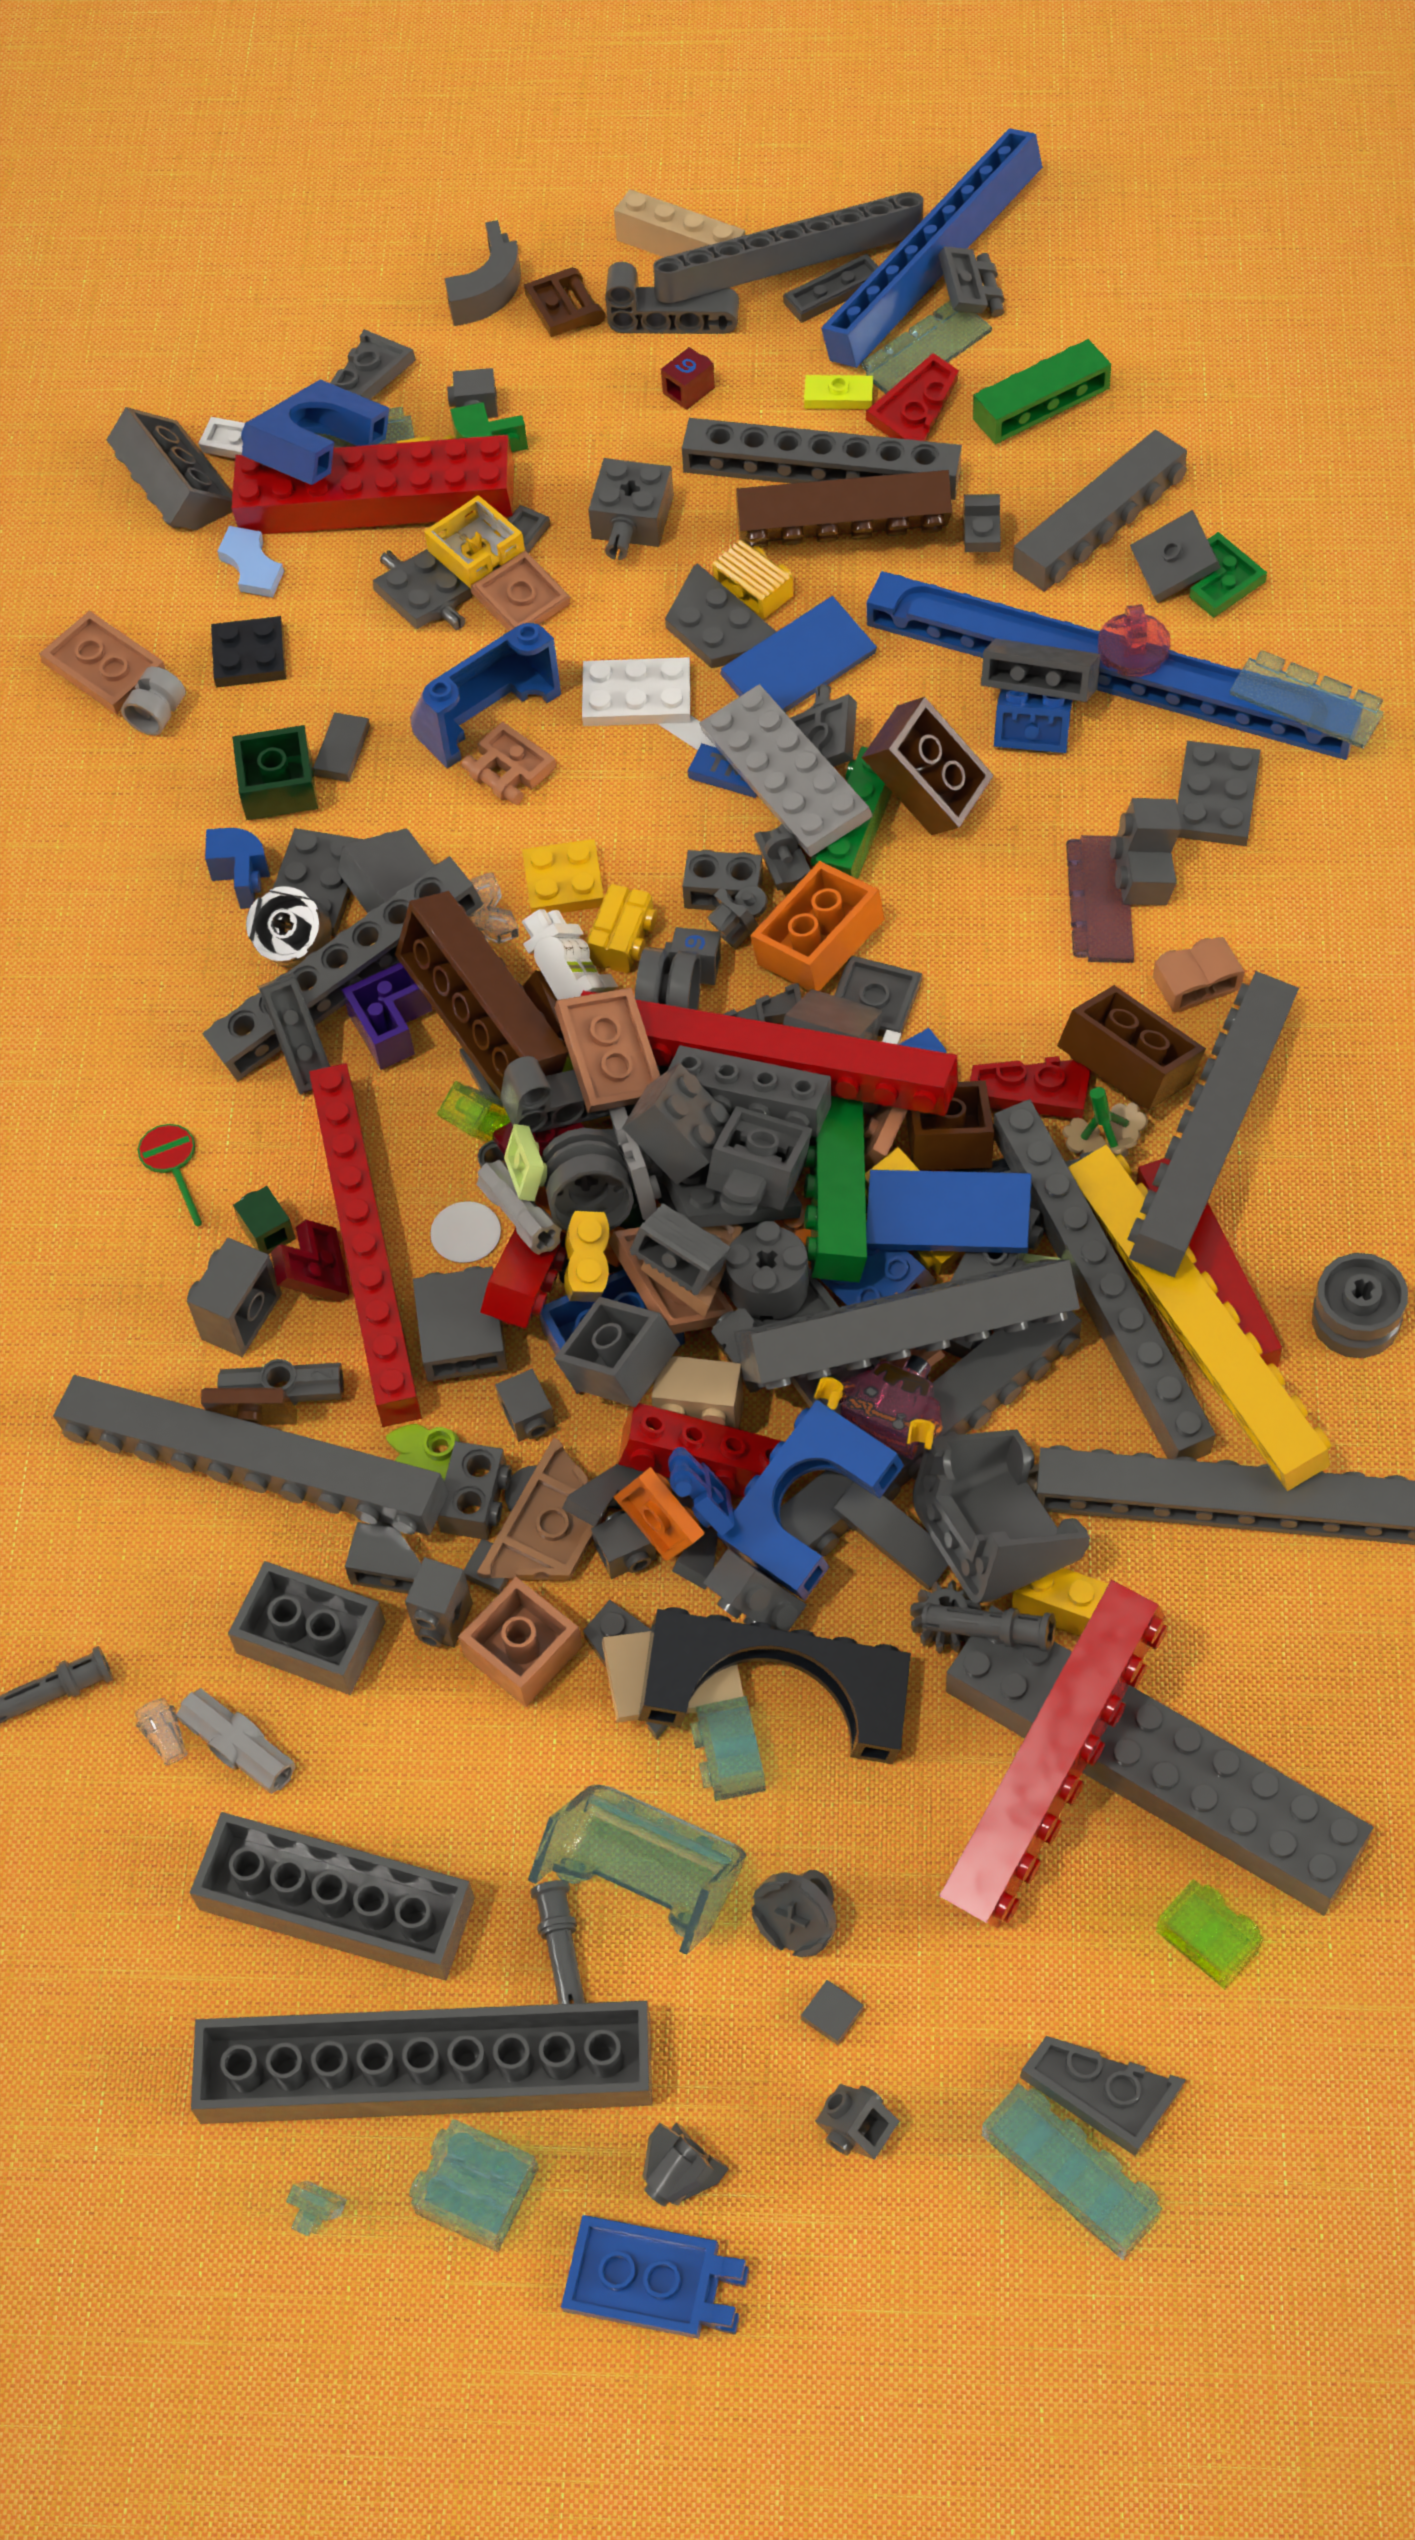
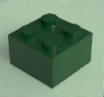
M304 725L232 736L238 790L246 821L319 809L311 750Z

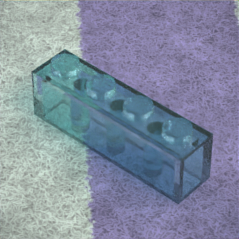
M1018 2083L983 2122L981 2136L1124 2261L1159 2220L1162 2207L1157 2204L1159 2201L1158 2196L1143 2182L1137 2181L1134 2184L1121 2172L1123 2167L1120 2162L1109 2152L1103 2149L1097 2152L1085 2141L1087 2135L1076 2123L1067 2118L1063 2122L1051 2112L1050 2108L1052 2106L1050 2102L1034 2088H1030L1027 2091Z

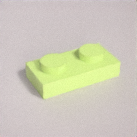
M514 1124L504 1160L518 1198L520 1200L535 1201L539 1186L543 1187L546 1182L547 1165L542 1161L539 1153V1144L535 1142L530 1127Z

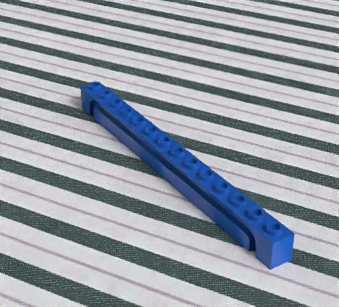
M881 571L866 602L867 626L983 658L984 650L995 638L1101 654L1098 691L1343 760H1347L1360 726L1364 704L1353 702L1346 698L1331 696L1313 689L1284 683L1277 679L1248 673L1241 669L1212 663L1205 659L1183 655L1173 650H1165L1140 641L1129 640L1104 631L1075 625L1068 621L1042 616L1035 612L1006 606L1003 603H995L967 593H959L934 584L912 580L902 575Z

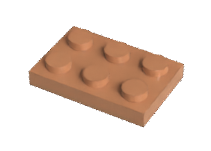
M91 611L83 615L39 653L43 664L115 714L121 710L132 690L136 689L135 686L146 668L153 666L165 669L164 662Z
M632 988L557 1000L554 1007L587 1112L637 1104L647 1085L660 1077V1073Z
M640 1227L613 1232L608 1243L647 1309L660 1313L673 1334L713 1327L723 1314L734 1311L718 1286L705 1317L701 1316L641 1270L644 1260H638L637 1255H631L630 1248Z

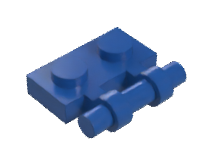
M683 1447L675 1448L668 1460L669 1471L671 1472V1488L680 1497L690 1495L694 1502L692 1511L699 1522L706 1528L712 1526L721 1536L735 1526L730 1490L704 1462L700 1464L687 1449Z

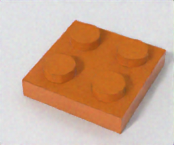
M650 1467L613 1496V1498L667 1562L696 1542L705 1532L701 1529L700 1522L693 1511L686 1506H682L672 1494L673 1490L668 1480L661 1474L655 1473Z

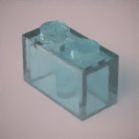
M747 1696L696 1706L698 1722L690 1723L695 1749L704 1748L706 1761L699 1763L703 1788L712 1787L715 1802L766 1791L765 1777Z

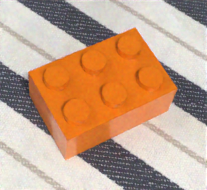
M819 861L750 935L757 965L794 984L799 983L800 987L808 991L811 989L820 991L885 920L879 889Z

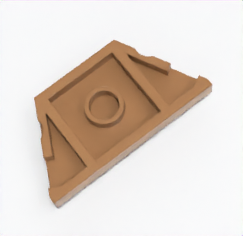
M553 1437L479 1567L477 1571L478 1576L482 1578H505L506 1580H513L515 1577L520 1580H571L593 1540L591 1528L594 1526L562 1509L569 1494L588 1483V1477L579 1465H575L558 1439ZM608 1507V1509L606 1510V1512L604 1513V1515L602 1516V1518L600 1519V1521L598 1522L597 1525H599V1524H601V1523L603 1522L604 1518L606 1517V1515H607V1513H608V1511H609V1507Z

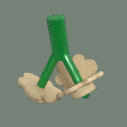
M1102 1087L1093 1088L1090 1091V1098L1094 1117L1089 1124L1082 1118H1073L1070 1124L1064 1127L1062 1133L1067 1138L1066 1146L1074 1153H1087L1103 1147L1106 1143L1099 1135L1100 1130L1097 1127L1099 1124L1103 1126L1108 1140L1107 1146L1115 1156L1121 1154L1123 1157L1129 1155L1128 1148L1137 1145L1141 1135L1140 1131L1144 1130L1148 1124V1117L1140 1112L1139 1105L1134 1102L1129 1103L1127 1106L1122 1103L1115 1104L1110 1111L1105 1089Z

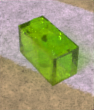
M456 1080L436 1114L472 1137L485 1142L492 1141L494 1131L511 1122L502 1102L483 1091Z
M1193 1879L1159 1916L1156 1932L1226 1990L1259 1953L1263 1937L1259 1934L1258 1926L1250 1918L1243 1914L1237 1916L1224 1905L1225 1900L1219 1892L1209 1885L1201 1886Z

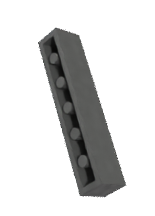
M1155 429L1014 545L1013 570L1044 592L1055 582H1061L1078 563L1085 562L1102 543L1109 542L1116 531L1126 523L1130 524L1133 522L1140 511L1149 504L1157 502L1164 491L1172 485H1177L1183 479L1187 470L1185 467L1187 450Z

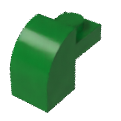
M484 402L450 409L455 439L508 435L512 452L528 449L525 423L522 415L489 422Z

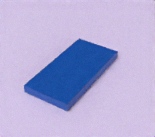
M832 595L722 667L720 675L739 697L760 684L786 713L816 693L817 686L820 687L821 684L828 685L875 654L877 646Z
M870 1170L866 1221L867 1249L1028 1253L1032 1175L1031 1173Z

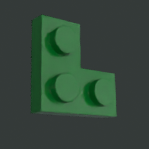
M1219 532L1208 538V541L1221 568L1192 586L1189 598L1213 618L1264 584L1267 578V572Z

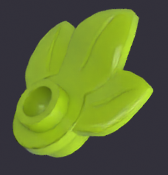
M410 1424L397 1428L386 1435L388 1443L400 1454L395 1461L438 1472L445 1481L455 1441L460 1442L455 1432L444 1427L428 1430L419 1424ZM440 1445L448 1447L444 1452H434L436 1447Z

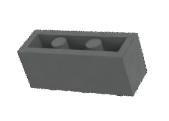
M995 638L983 652L981 686L1087 702L1098 688L1101 654Z

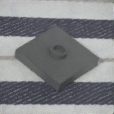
M1193 510L1130 545L1157 603L1221 568Z

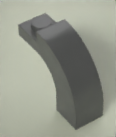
M498 220L485 222L490 251L488 261L474 272L444 278L454 326L476 322L493 315L512 299L518 289L521 269L517 240L509 242L508 234H501Z

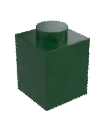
M268 1186L258 1191L247 1193L240 1201L233 1204L239 1225L256 1250L270 1254L278 1245H286L296 1239L289 1217Z

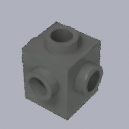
M839 2084L835 2092L827 2098L823 2110L815 2120L828 2134L825 2140L835 2150L846 2156L852 2151L874 2160L900 2121L882 2104L884 2102L883 2099L870 2088L861 2085L859 2089H855L843 2084Z

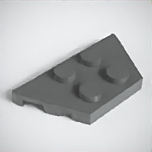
M698 563L693 566L665 618L666 629L710 668L727 665L776 633L771 626Z

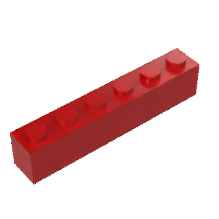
M1163 1158L1139 1166L1135 1184L1143 1183L1148 1191L1157 1192L1159 1187L1152 1185L1161 1162L1169 1165L1171 1160ZM1207 1202L1189 1243V1247L1196 1258L1194 1265L1200 1274L1206 1271L1211 1276L1218 1289L1216 1296L1221 1303L1224 1304L1228 1301L1233 1306L1240 1319V1323L1237 1325L1243 1333L1251 1332L1261 1346L1263 1353L1260 1356L1268 1366L1273 1363L1278 1367L1282 1346Z

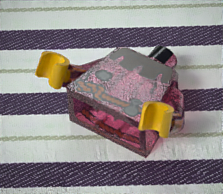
M910 1356L903 1368L887 1361L879 1362L872 1371L867 1370L842 1382L831 1377H823L819 1380L813 1397L816 1400L819 1398L827 1399V1407L831 1410H835L837 1405L842 1403L840 1405L842 1417L896 1453L913 1459L920 1442L925 1443V1449L931 1450L933 1440L941 1434L943 1429L941 1405L934 1398V1384L925 1379L931 1367L926 1360L919 1356Z

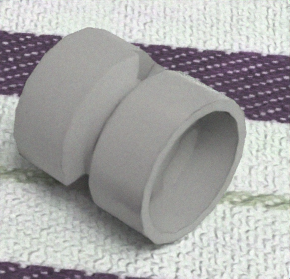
M151 666L146 668L135 686L136 689L132 690L121 707V713L132 727L147 735L155 736L162 732L172 716L171 711L174 712L186 691L182 682L175 675L160 667Z

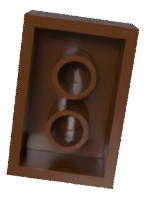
M926 697L897 705L861 757L931 835L960 828L994 776Z
M1115 985L1072 1010L1057 1045L1069 1054L1074 1061L1082 1063L1099 1075L1105 1083L1113 1085L1130 1097L1135 1104L1144 1107L1148 1111L1190 1084L1206 1050L1205 1047Z

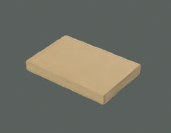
M651 1631L603 1637L602 1647L617 1723L638 1720ZM733 1665L723 1669L706 1680L689 1701L686 1714L743 1706L745 1700L738 1666Z

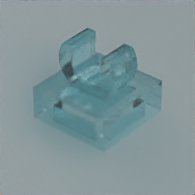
M309 2181L293 2184L286 2202L300 2208L295 2217L292 2229L306 2236H310L311 2232L317 2234L323 2220L328 2221L341 2216L347 2199Z

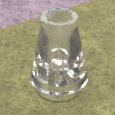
M166 1698L151 1701L135 1712L138 1720L136 1727L159 1754L165 1765L176 1763L187 1756L188 1752L184 1746L175 1706L169 1705Z

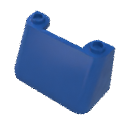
M521 624L425 686L410 717L412 732L415 737L448 769L462 760L457 745L458 742L460 743L465 740L464 730L459 726L510 692L515 694L522 702L528 699V695L532 694L543 696V700L546 703L560 696L561 688L554 638L538 624Z

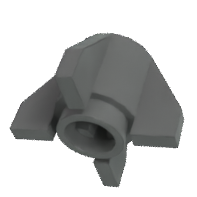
M659 2123L648 2138L642 2175L647 2183L644 2190L653 2200L664 2207L669 2202L674 2205H680L682 2201L717 2185L729 2168L710 2154L708 2155L703 2148L690 2139L685 2129L678 2123H675L671 2129Z

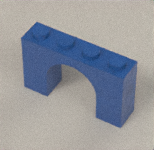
M320 379L246 422L241 432V439L243 441L242 456L313 485L331 474L334 441L315 433L331 435L356 446L377 445L386 439L389 407Z
M818 1400L814 1402L811 1408L807 1407L802 1410L795 1420L794 1431L785 1442L781 1441L775 1446L769 1457L770 1463L763 1473L755 1475L747 1484L744 1491L745 1497L736 1509L732 1508L735 1526L722 1536L717 1533V1536L727 1548L804 1601L830 1567L820 1554L783 1529L780 1519V1506L788 1487L806 1473L816 1470H831L846 1476L880 1499L904 1466L898 1453Z

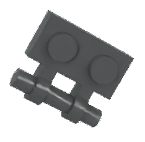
M944 246L938 256L953 311L983 313L986 307H989L993 317L1004 314L1002 303L1005 299L1002 289L997 286L996 278L998 273L995 264L990 260L989 254L982 253L975 258L973 249Z

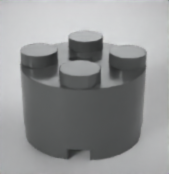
M279 886L270 889V892L261 898L258 897L253 902L246 919V931L254 947L262 956L281 966L294 968L304 961L309 954L318 951L330 942L332 934L329 912L316 899L299 889ZM292 925H293L292 930H288L287 933H286V932H285L286 926H292Z
M772 1221L762 1222L757 1227L751 1228L735 1238L730 1245L731 1250L726 1258V1270L730 1297L736 1308H745L749 1315L756 1319H760V1316H773V1320L781 1319L796 1312L806 1301L809 1288L808 1256L801 1239L791 1231L779 1227L777 1223Z

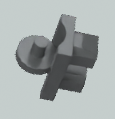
M781 824L772 831L755 833L754 838L777 891L782 890L784 894H789L811 869L794 835L789 833Z
M757 886L742 888L738 891L734 901L722 887L714 894L720 905L707 919L718 929V932H721V938L735 950L756 930L759 925L754 918L762 915L767 908V896Z

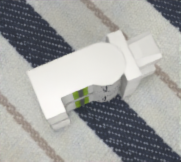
M539 909L522 921L531 937L523 945L528 954H534L535 961L557 1000L579 997L583 990L602 993L614 991L618 988L611 974H599L590 960L588 944L579 938L584 934L578 924H566L559 910L546 913L544 909Z

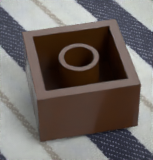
M986 1081L958 1082L945 1116L913 1110L907 1111L906 1124L911 1160L920 1171L992 1168L994 1128Z

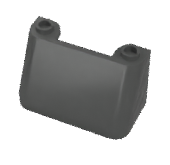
M1017 1429L933 1437L931 1450H924L913 1489V1503L918 1517L966 1594L974 1603L993 1602L1082 1559L1089 1547L1090 1536L1086 1528L1074 1518L1064 1519L1057 1528L1027 1483L1029 1472L1034 1466V1454Z

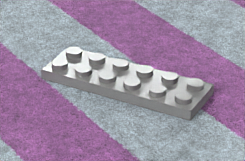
M760 684L699 723L703 733L787 831L794 835L799 845L810 857L873 817L869 806Z

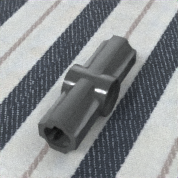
M276 1359L271 1360L264 1367L220 1369L217 1387L276 1388L274 1386L277 1383L287 1381L288 1383L285 1386L279 1388L284 1389L294 1406L298 1402L341 1400L344 1395L343 1369L341 1363L292 1365L286 1360Z

